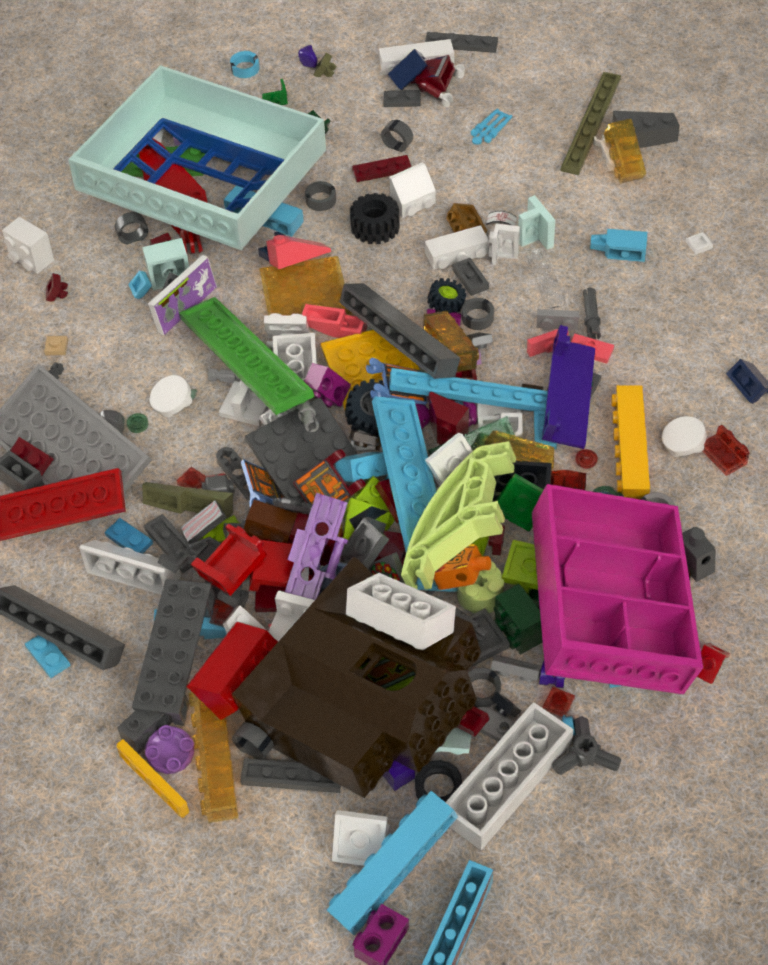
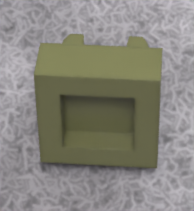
M324 54L316 67L314 76L321 77L324 73L326 77H332L333 71L337 66L330 62L332 58L330 54Z

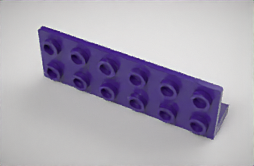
M560 325L553 342L542 440L584 449L587 438L595 348L570 342V336H567L568 327Z

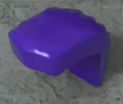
M312 45L299 49L298 56L301 64L306 67L315 68L318 60L315 52H313Z

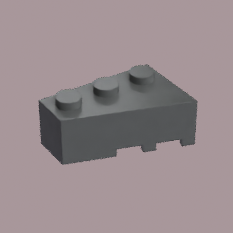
M613 111L612 128L623 151L678 141L680 125L674 113Z

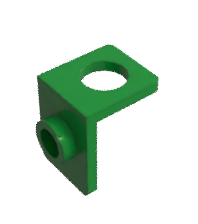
M280 79L281 91L263 93L262 99L279 105L288 104L287 91L283 79Z

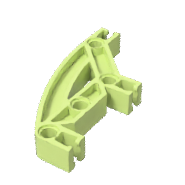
M509 441L485 445L473 450L436 491L423 511L409 542L401 572L406 585L417 589L416 581L419 577L424 588L431 589L435 571L478 538L502 534L503 527L500 523H504L505 517L498 501H492L496 486L494 476L514 473V464L512 463L516 462V456Z

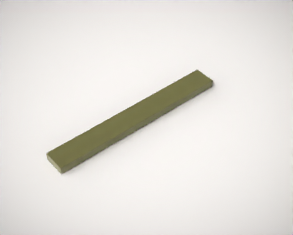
M603 72L563 161L561 172L575 175L580 174L594 142V136L599 131L619 85L621 75Z

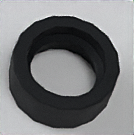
M442 760L430 761L416 774V797L419 800L423 795H428L424 789V783L429 776L443 774L450 777L454 785L451 793L439 797L446 802L462 784L461 773L450 762Z

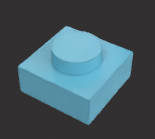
M141 270L138 271L128 284L134 298L137 299L143 298L152 286L146 272Z

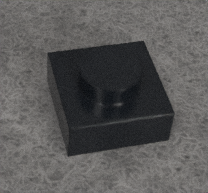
M498 692L491 698L497 704L494 708L505 717L508 714L516 717L521 712V709Z

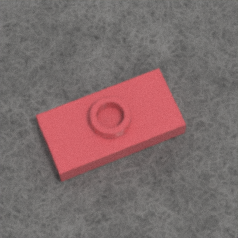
M558 329L528 339V355L532 357L543 352H552L553 342Z
M574 334L571 340L573 343L594 347V360L606 364L614 350L613 344Z

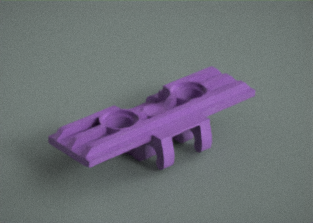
M316 493L305 530L297 529L287 559L294 562L285 593L316 600L319 596L324 577L330 579L336 577L335 572L344 544L348 542L347 539L338 537L348 505L347 502ZM321 522L326 523L329 527L328 533L324 536H319L316 533V526ZM329 539L335 540L326 572L321 571V563L319 562L323 549ZM306 567H310L314 571V577L310 581H305L301 576L302 570Z

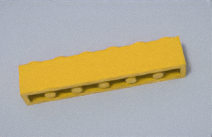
M616 385V393L611 396V406L616 407V411L612 412V423L617 424V428L613 430V439L618 441V445L614 447V456L619 458V462H616L615 466L616 476H620V480H617V493H621L623 497L641 500L646 494L650 493L642 385Z

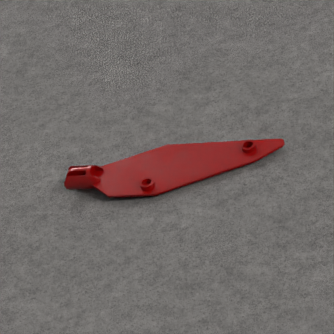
M153 139L156 143H158L160 146L166 149L160 142ZM146 145L139 152L140 159L155 171L166 161L164 157L149 145ZM173 164L155 183L156 185L208 203L205 190L180 165ZM142 170L143 178L147 181L150 176ZM171 225L180 238H182L186 253V243H189L191 254H195L194 242L197 243L198 252L201 253L203 251L200 235Z

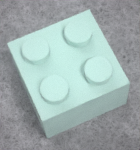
M182 238L142 247L147 273L153 290L163 288L169 272L179 276L189 267Z

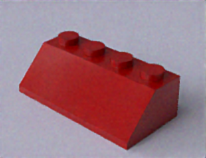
M236 622L186 687L222 720L239 709L232 696L233 692L278 641L267 630Z

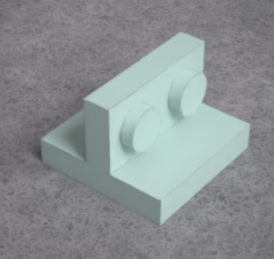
M535 195L529 197L527 211L520 214L518 219V226H520L519 244L523 247L539 240L547 250L553 248L555 219Z

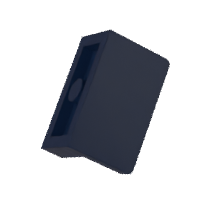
M413 49L388 75L396 86L403 90L428 66L424 61L426 58L422 53Z
M739 359L726 373L745 398L752 404L757 402L766 392L768 393V381L756 366L748 361Z

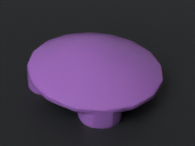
M163 725L149 737L145 746V755L149 765L156 771L164 774H175L184 770L191 763L194 755V742L183 729Z

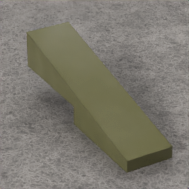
M150 482L142 484L143 504L180 514L185 510L199 513L216 500L220 503L226 518L233 513V493Z

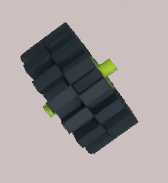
M440 278L439 281L435 280L430 287L427 297V303L430 304L429 307L431 309L434 308L436 313L438 311L443 312V314L460 312L467 295L465 288H462V284L459 283L457 285L455 280L450 282V278H447L446 281L443 278Z

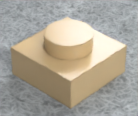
M47 336L44 349L45 356L66 355L68 337Z

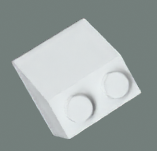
M423 162L389 177L390 197L396 200L399 206V215L402 218L408 215L412 216L417 211L430 208L436 203V190Z

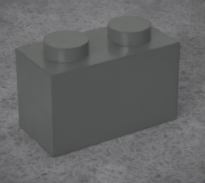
M10 450L0 458V481L15 492L44 486L40 471Z

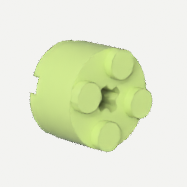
M491 561L490 570L480 571L476 583L473 585L457 587V599L461 607L472 613H476L486 608L488 613L494 611L495 596L504 592L502 573L495 563Z

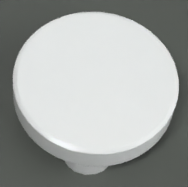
M177 375L161 379L150 393V404L153 409L168 418L192 403L190 385L184 378Z
M684 416L676 418L669 422L662 432L664 447L674 457L699 453L704 449L707 433L703 423L695 417Z

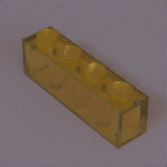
M448 311L424 314L423 329L460 357L457 372L476 369L477 360H479V350L472 344L470 338L465 335L463 329L459 327Z

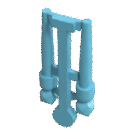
M499 109L493 111L481 123L477 124L475 129L471 130V135L474 136L472 139L473 144H481L483 137L484 142L490 143L492 138L497 136V133L513 116L503 113ZM496 114L500 115L490 125H486ZM503 117L506 118L496 128H493Z

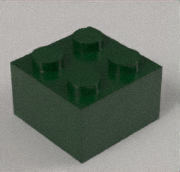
M518 584L496 595L494 621L507 636L506 638L510 643L509 647L512 650L516 649L521 655L543 643L540 610L522 586Z

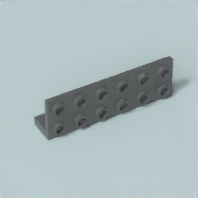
M174 579L165 580L132 704L133 710L167 714L171 716L175 725H185L190 704L185 694L186 686L188 685L204 617L211 618L216 598L211 584Z

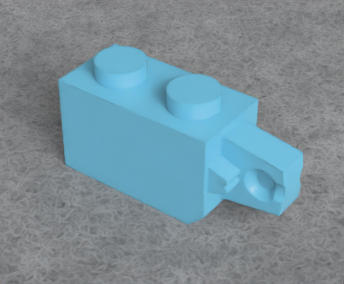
M607 229V234L591 235L590 249L604 251L608 259L645 262L648 232Z
M365 452L346 456L336 463V469L344 481L355 482L359 479L364 480L372 476L378 477L388 474L383 452Z

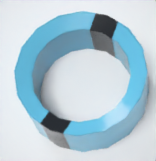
M251 51L238 52L230 59L231 71L236 77L250 78L259 72L258 56ZM242 62H251L254 64L252 67L246 69L236 67L239 63Z

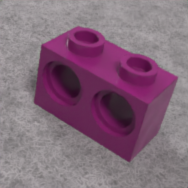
M315 363L311 364L304 379V382L313 390V398L320 399L321 397L326 407L329 408L332 405L341 407L351 386L349 382L329 367Z
M381 904L377 911L373 910L367 920L368 926L364 932H359L353 941L355 957L368 965H387L409 930L408 918ZM384 923H390L393 925L390 929L387 930L382 929L380 927ZM373 944L379 947L374 952L366 950L369 945Z

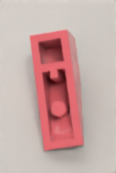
M277 235L272 240L266 241L269 263L278 269L331 252V248L320 242L284 235Z

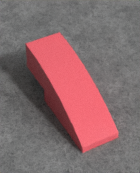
M306 304L302 315L307 317L309 327L335 338L361 334L367 329V324L357 316L346 315L345 309Z

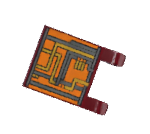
M342 449L332 453L328 458L293 482L306 503L313 504L316 493L345 501L366 486L363 479H359L348 486L334 466L335 463L346 456Z

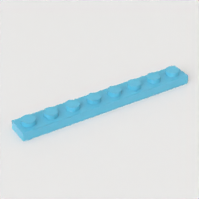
M392 368L390 372L389 390L425 396H429L430 392H434L447 399L527 411L546 409L548 391L457 377L434 379L428 373Z

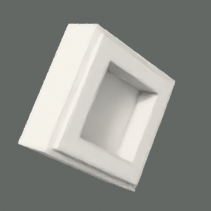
M704 232L690 236L685 240L695 255L713 248L712 242Z

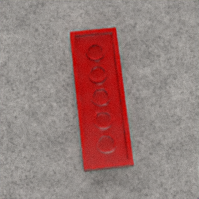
M115 468L0 496V541L126 512L121 470Z

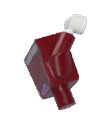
M449 55L426 60L425 62L428 66L410 83H417L421 92H426L436 99H442V105L449 107L450 102L453 101V96L450 93L443 94L442 92H446L453 74L456 78L464 77L465 66L462 64L455 66Z

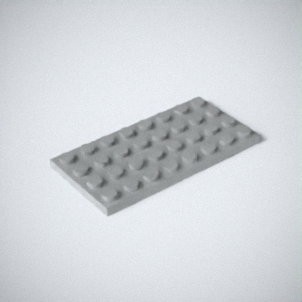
M40 364L33 369L0 408V445L9 451L20 437L53 458V461L42 475L45 485L119 468L122 472L123 490L125 493L153 460ZM104 517L88 520L87 522L95 528Z

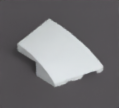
M477 403L478 447L507 442L523 434L522 413L520 409Z

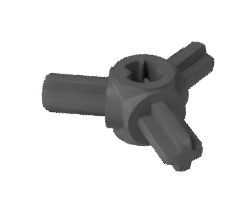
M580 716L574 720L576 737L573 739V746L569 748V753L552 764L555 772L559 775L566 773L577 765L579 767L594 766L595 763L617 771L621 764V758L601 750V745L597 744L595 738L590 735L588 719Z

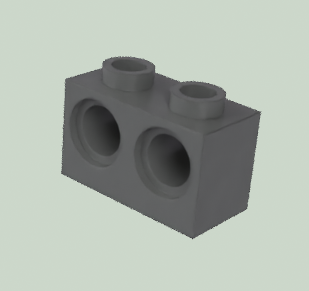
M135 710L117 729L121 740L124 739L140 754L145 749L149 737L156 730H159L161 726L170 725L173 720L167 714Z

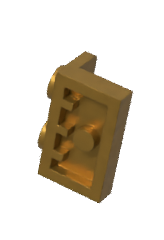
M453 203L446 219L454 233L480 225L485 234L487 233V229L474 205Z

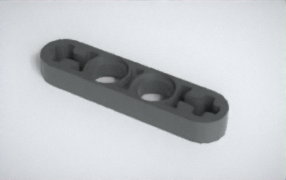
M221 448L216 454L218 465L233 480L236 487L249 501V489L244 488L247 484L244 472L241 475L232 474L236 469L243 470L241 465L242 459L232 448ZM226 455L227 457H230L232 463L229 464V461L226 458H223V456Z

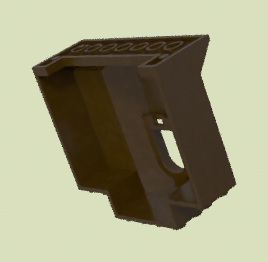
M353 557L233 692L232 696L245 722L254 724L263 730L273 741V749L365 798L376 787L384 773L391 769L394 761L419 773L430 762L436 750L445 743L451 731L458 727L467 711L473 708L477 698L468 669L473 663L478 661L481 650L472 623L455 616L454 632L421 650L346 615L347 588L373 576L357 558ZM382 657L416 673L413 680L406 687L397 691L386 690L366 680L365 677ZM366 659L370 660L363 670L359 668Z

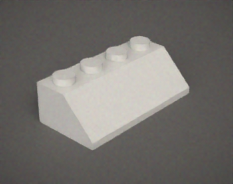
M93 540L81 544L79 548L87 573L160 595L166 579L179 580L181 576L180 570L176 573L168 570L157 563L159 558L151 554H142L130 548H121L110 542Z

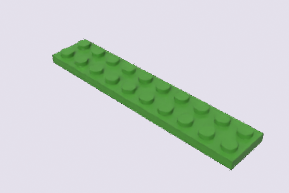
M216 297L179 312L180 319L275 415L283 413L314 397L313 390Z

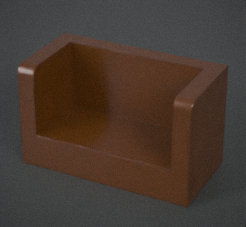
M253 500L246 517L244 530L249 536L254 535L261 540L268 541L269 539V541L288 543L297 513Z

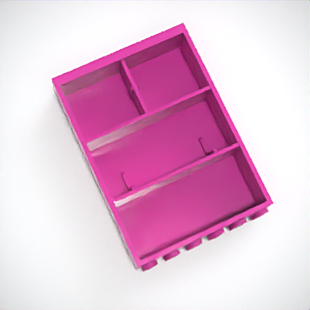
M547 484L532 511L545 675L684 695L703 669L678 506Z

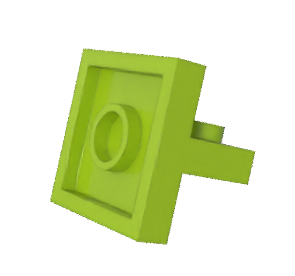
M513 540L502 574V580L508 584H520L528 596L531 589L538 590L535 546L531 543Z

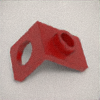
M711 643L704 644L701 650L703 669L697 677L712 684L725 658H728L730 653Z

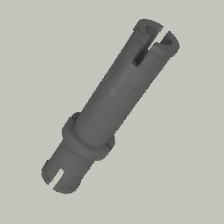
M589 287L587 291L586 289L583 290L586 315L584 324L587 327V337L596 339L597 334V339L599 340L601 337L599 327L601 318L598 316L596 290Z

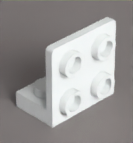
M278 591L275 597L277 612L268 632L279 642L315 600Z

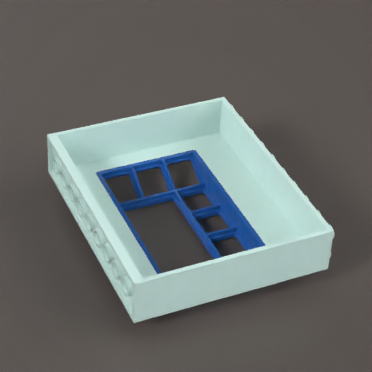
M160 65L68 161L75 190L242 250L326 151L324 119ZM162 128L181 142L180 146L172 154L153 140ZM146 145H149L166 159L156 171L137 157ZM191 147L205 153L198 163L181 158L180 156L187 148ZM213 157L231 162L224 172L206 166ZM130 162H133L148 174L150 178L145 181L122 173V171ZM173 164H177L242 187L243 189L228 207L223 209L156 185L155 183ZM239 165L257 171L250 181L231 174ZM265 175H271L268 180L260 181ZM258 190L252 198L243 199L249 191ZM244 207L238 214L234 213L235 209Z

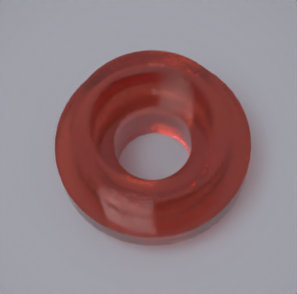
M583 449L576 454L575 460L581 468L589 469L597 464L598 456L592 450Z

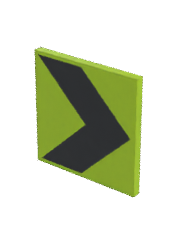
M350 498L342 538L348 540L364 517L385 523V530L387 531L390 511Z

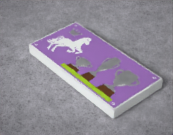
M202 255L148 303L157 331L163 336L181 320L179 312L199 304L217 288L207 256Z

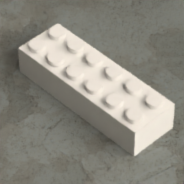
M533 702L445 802L454 809L458 816L450 828L482 850L553 767V762L558 760L570 747L574 729Z

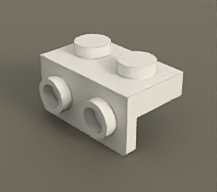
M496 223L494 231H490L489 243H492V245H490L489 257L492 258V265H496L498 257L518 259L520 226Z

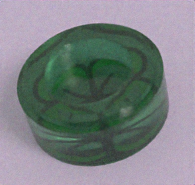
M135 413L127 419V427L133 433H141L148 428V418L144 414Z

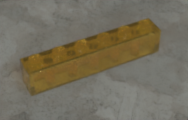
M189 692L190 707L194 706L195 713H191L192 727H197V734L193 735L194 747L199 749L200 756H195L197 771L202 772V778H198L199 792L204 793L205 799L200 801L202 816L207 815L209 823L237 819L239 817L227 719L220 720L192 692Z

